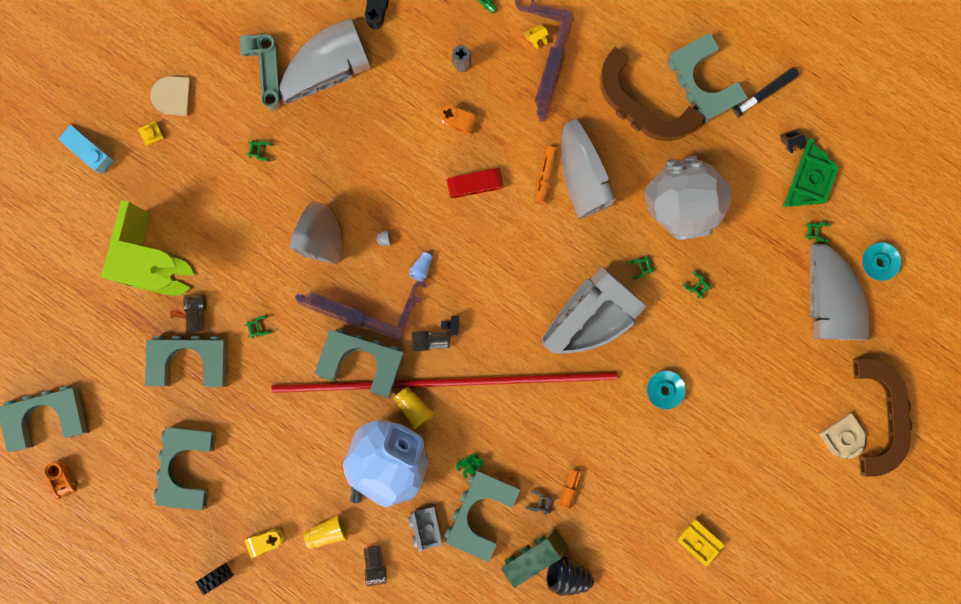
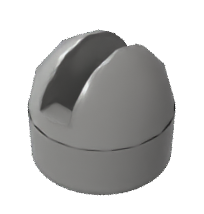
M382 231L377 235L376 240L379 245H391L389 231Z

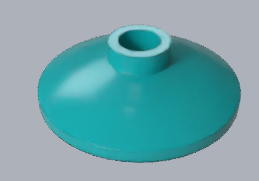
M875 243L865 250L862 257V266L866 274L872 279L885 281L893 278L899 272L901 257L892 245ZM877 259L882 261L881 266L877 265Z
M658 372L650 378L647 384L649 400L660 409H673L685 397V384L682 378L674 372ZM664 386L668 388V393L666 394L662 392Z

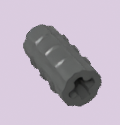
M458 45L452 53L453 65L459 72H465L471 65V53L464 45Z

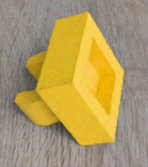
M541 24L524 32L526 39L536 49L539 48L537 45L539 39H542L544 44L548 43L545 36L549 34Z
M156 121L138 129L147 147L165 139Z

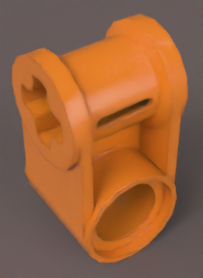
M452 105L442 107L440 111V121L442 124L463 134H471L477 120L475 114ZM448 112L452 113L449 119L445 118Z
M55 461L46 465L44 474L50 485L51 492L57 500L70 492H77L76 483L65 462ZM54 465L59 468L58 475L53 472Z

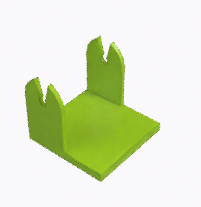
M121 200L101 278L169 296H180L192 289L177 280H172L173 274L195 275L192 267L187 262L170 257L167 253L143 246L151 213L128 201Z

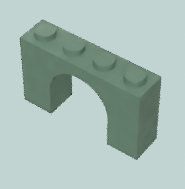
M711 33L671 53L667 59L669 69L675 72L678 77L676 79L679 86L684 88L687 93L686 98L688 102L693 104L696 111L704 117L702 120L704 124L747 100V96L739 82L717 93L705 92L696 85L693 78L694 67L715 55L719 50Z
M340 329L330 330L315 375L336 382L343 360L353 352L365 351L373 355L377 362V371L370 392L390 399L404 359V353L401 352V349L395 346H390V348L384 347L383 343L375 340L368 342L365 341L364 337L356 334L353 337L346 335L347 332Z
M153 336V340H146L145 386L169 387L172 358L183 349H192L200 355L203 361V387H227V341L222 340V337H210V340H203V337L192 336L191 340H184L182 336H172V340H164V336Z
M69 385L60 387L59 392L53 393V390L41 392L39 397L34 398V395L22 397L23 401L20 402L15 400L3 402L4 406L0 407V424L7 453L33 447L29 430V418L32 412L42 405H47L56 411L60 419L64 438L89 433L79 388H72Z
M165 427V431L162 432L161 436L163 450H160L159 453L161 465L156 474L158 489L156 488L154 491L155 505L201 511L206 509L209 489L191 488L180 484L174 476L173 464L176 457L185 450L214 451L216 432Z
M477 470L476 474L469 478L468 484H471L468 492L464 490L460 499L463 502L461 509L456 508L453 515L454 525L453 527H448L444 537L447 538L446 544L489 562L497 542L476 533L470 527L467 518L468 511L476 501L485 498L493 499L513 508L520 488Z

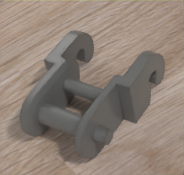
M531 490V493L540 496V501L537 508L526 506V509L535 512L540 510L544 514L551 513L548 510L551 502H554L552 497L549 496L547 498L543 496V493ZM543 499L547 500L545 509L541 508Z

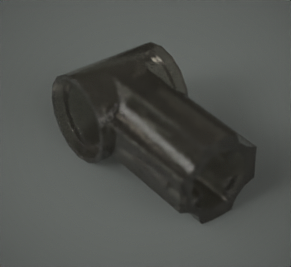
M185 294L183 307L186 312V332H204L205 294Z
M449 331L411 332L413 352L450 348Z
M381 546L364 548L366 586L387 584Z

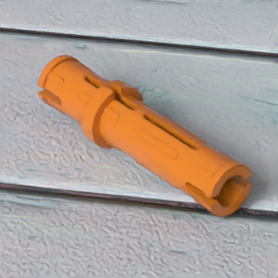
M546 146L539 180L536 181L537 190L534 202L538 204L546 203L547 192L551 187V174L558 150L552 146Z

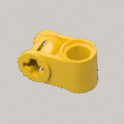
M272 529L244 539L250 557L254 558L277 548L284 541L283 532L280 529ZM272 536H273V537H277V541H275V540H272V541H271L270 538H271Z

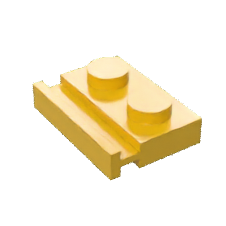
M695 519L676 539L706 567L725 546Z

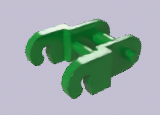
M254 140L248 142L250 144L249 153H246L249 156L248 158L256 157L258 161H270L268 158L260 157V151L263 145L272 147V143L264 141L255 143ZM254 146H258L257 154H253Z
M809 222V224L805 225L808 227V234L804 238H808V240L816 239V242L829 243L828 239L820 238L819 228L821 226L830 227L831 224L822 222L812 224V222ZM812 227L816 228V236H812Z
M645 256L643 260L638 258L627 262V265L637 262L640 266L641 275L633 277V280L644 277L645 273H653L655 268L651 267L649 261L651 257ZM642 262H646L648 270L644 271Z
M693 271V275L699 279V283L693 289L687 287L685 283L682 286L690 293L694 292L698 295L697 298L703 299V294L707 289L711 290L712 288L709 283L707 284L703 281L704 278ZM702 284L705 287L699 293L697 288Z
M267 315L257 317L255 321H247V324H244V326H248L250 333L248 338L251 337L253 339L256 335L262 337L272 333V331L262 333L259 328V321L268 318ZM253 324H256L257 333L253 332Z
M473 453L466 459L460 460L456 464V469L461 471L460 466L465 469L462 475L468 478L467 473L471 476L475 474V471L483 465V460Z

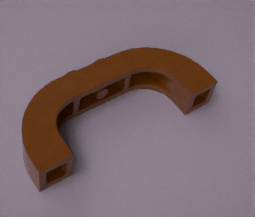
M614 47L603 64L600 74V86L605 100L616 111V115L623 120L627 119L631 123V127L636 131H642L647 136L660 141L678 140L693 132L704 117L689 106L676 120L662 121L653 116L621 89L618 81L619 73L627 65L630 58Z
M874 359L853 360L854 379H873L885 391L889 434L888 443L883 451L876 455L859 456L860 475L866 477L884 475L896 469L903 462L909 451L911 442L910 431H912L913 427L912 421L909 419L911 402L908 400L907 388L902 377L890 365Z

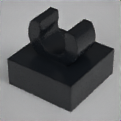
M799 129L780 135L781 142L786 145V149L790 153H793L792 148L794 145H797V148L800 150L803 149L802 143L806 141V137Z
M451 316V322L441 321V329L450 330V336H458L459 316Z

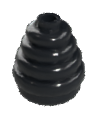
M562 557L548 567L546 582L551 592L559 596H571L587 592L593 587L594 578L591 572L577 561L569 557Z

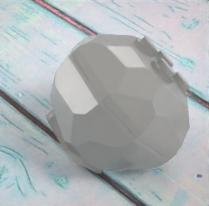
M688 156L685 160L680 161L678 159L667 160L665 168L652 179L644 191L646 205L651 217L667 229L675 239L683 240L712 234L713 229L719 226L731 205V188L729 183L711 164L698 160L697 156Z

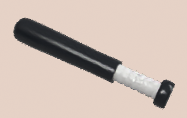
M792 67L754 94L750 100L739 107H734V114L738 118L741 117L743 112L754 104L760 103L799 76L798 70Z

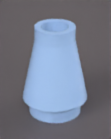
M423 252L410 268L411 272L409 275L413 279L423 282L427 278L433 256Z

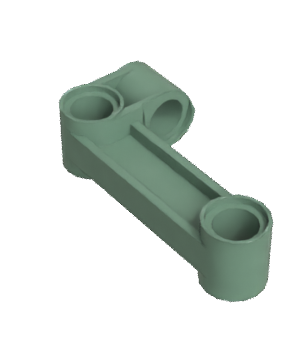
M269 34L240 36L241 57L259 56L262 103L268 110L276 111L281 106L277 44ZM266 42H272L269 48H263ZM270 97L276 98L273 104H267Z

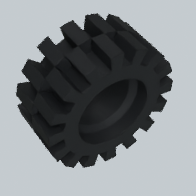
M224 563L195 583L201 593L205 595L233 577L234 574L227 563Z

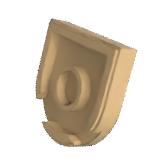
M164 77L159 79L151 89L150 97L153 106L166 115L188 116L191 79L188 77Z
M852 413L847 414L818 433L829 451L836 457L851 459L861 454L864 449L866 435Z

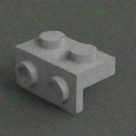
M435 507L412 511L408 520L410 528H414L415 536H412L414 548L418 547L420 552L424 549L442 546Z

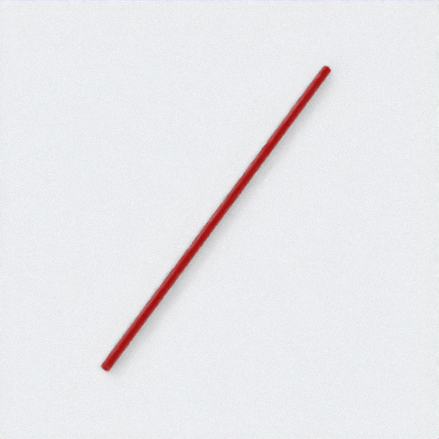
M617 372L398 380L394 388L617 380ZM373 381L272 385L271 391L272 393L363 390L371 389Z

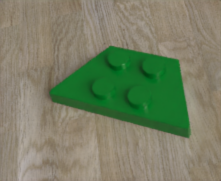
M809 138L806 142L782 207L825 204L839 167L828 158V155L823 150L821 151L815 145V141L812 138Z

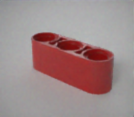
M500 168L446 179L449 196L452 199L504 188Z

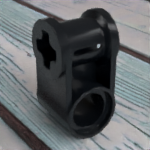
M367 0L365 18L370 28L378 29L383 25L389 0Z

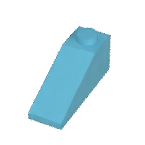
M69 125L58 138L74 154L100 174H103L114 161L72 125Z

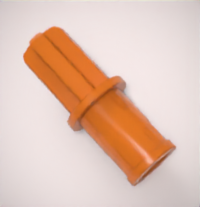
M573 469L570 470L566 486H563L564 492L559 506L571 509L575 493H578L576 489L581 472Z

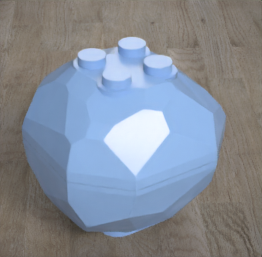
M374 420L361 426L354 433L343 468L350 486L375 503L389 507L412 500L416 496L422 484L429 459L423 439L414 431L398 423L387 420Z

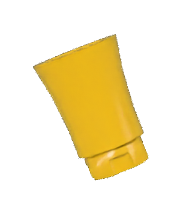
M409 387L404 388L394 397V400L411 423L414 431L421 428L435 416V413Z
M338 514L304 531L303 537L308 549L319 548L327 544L348 540V531L343 518Z

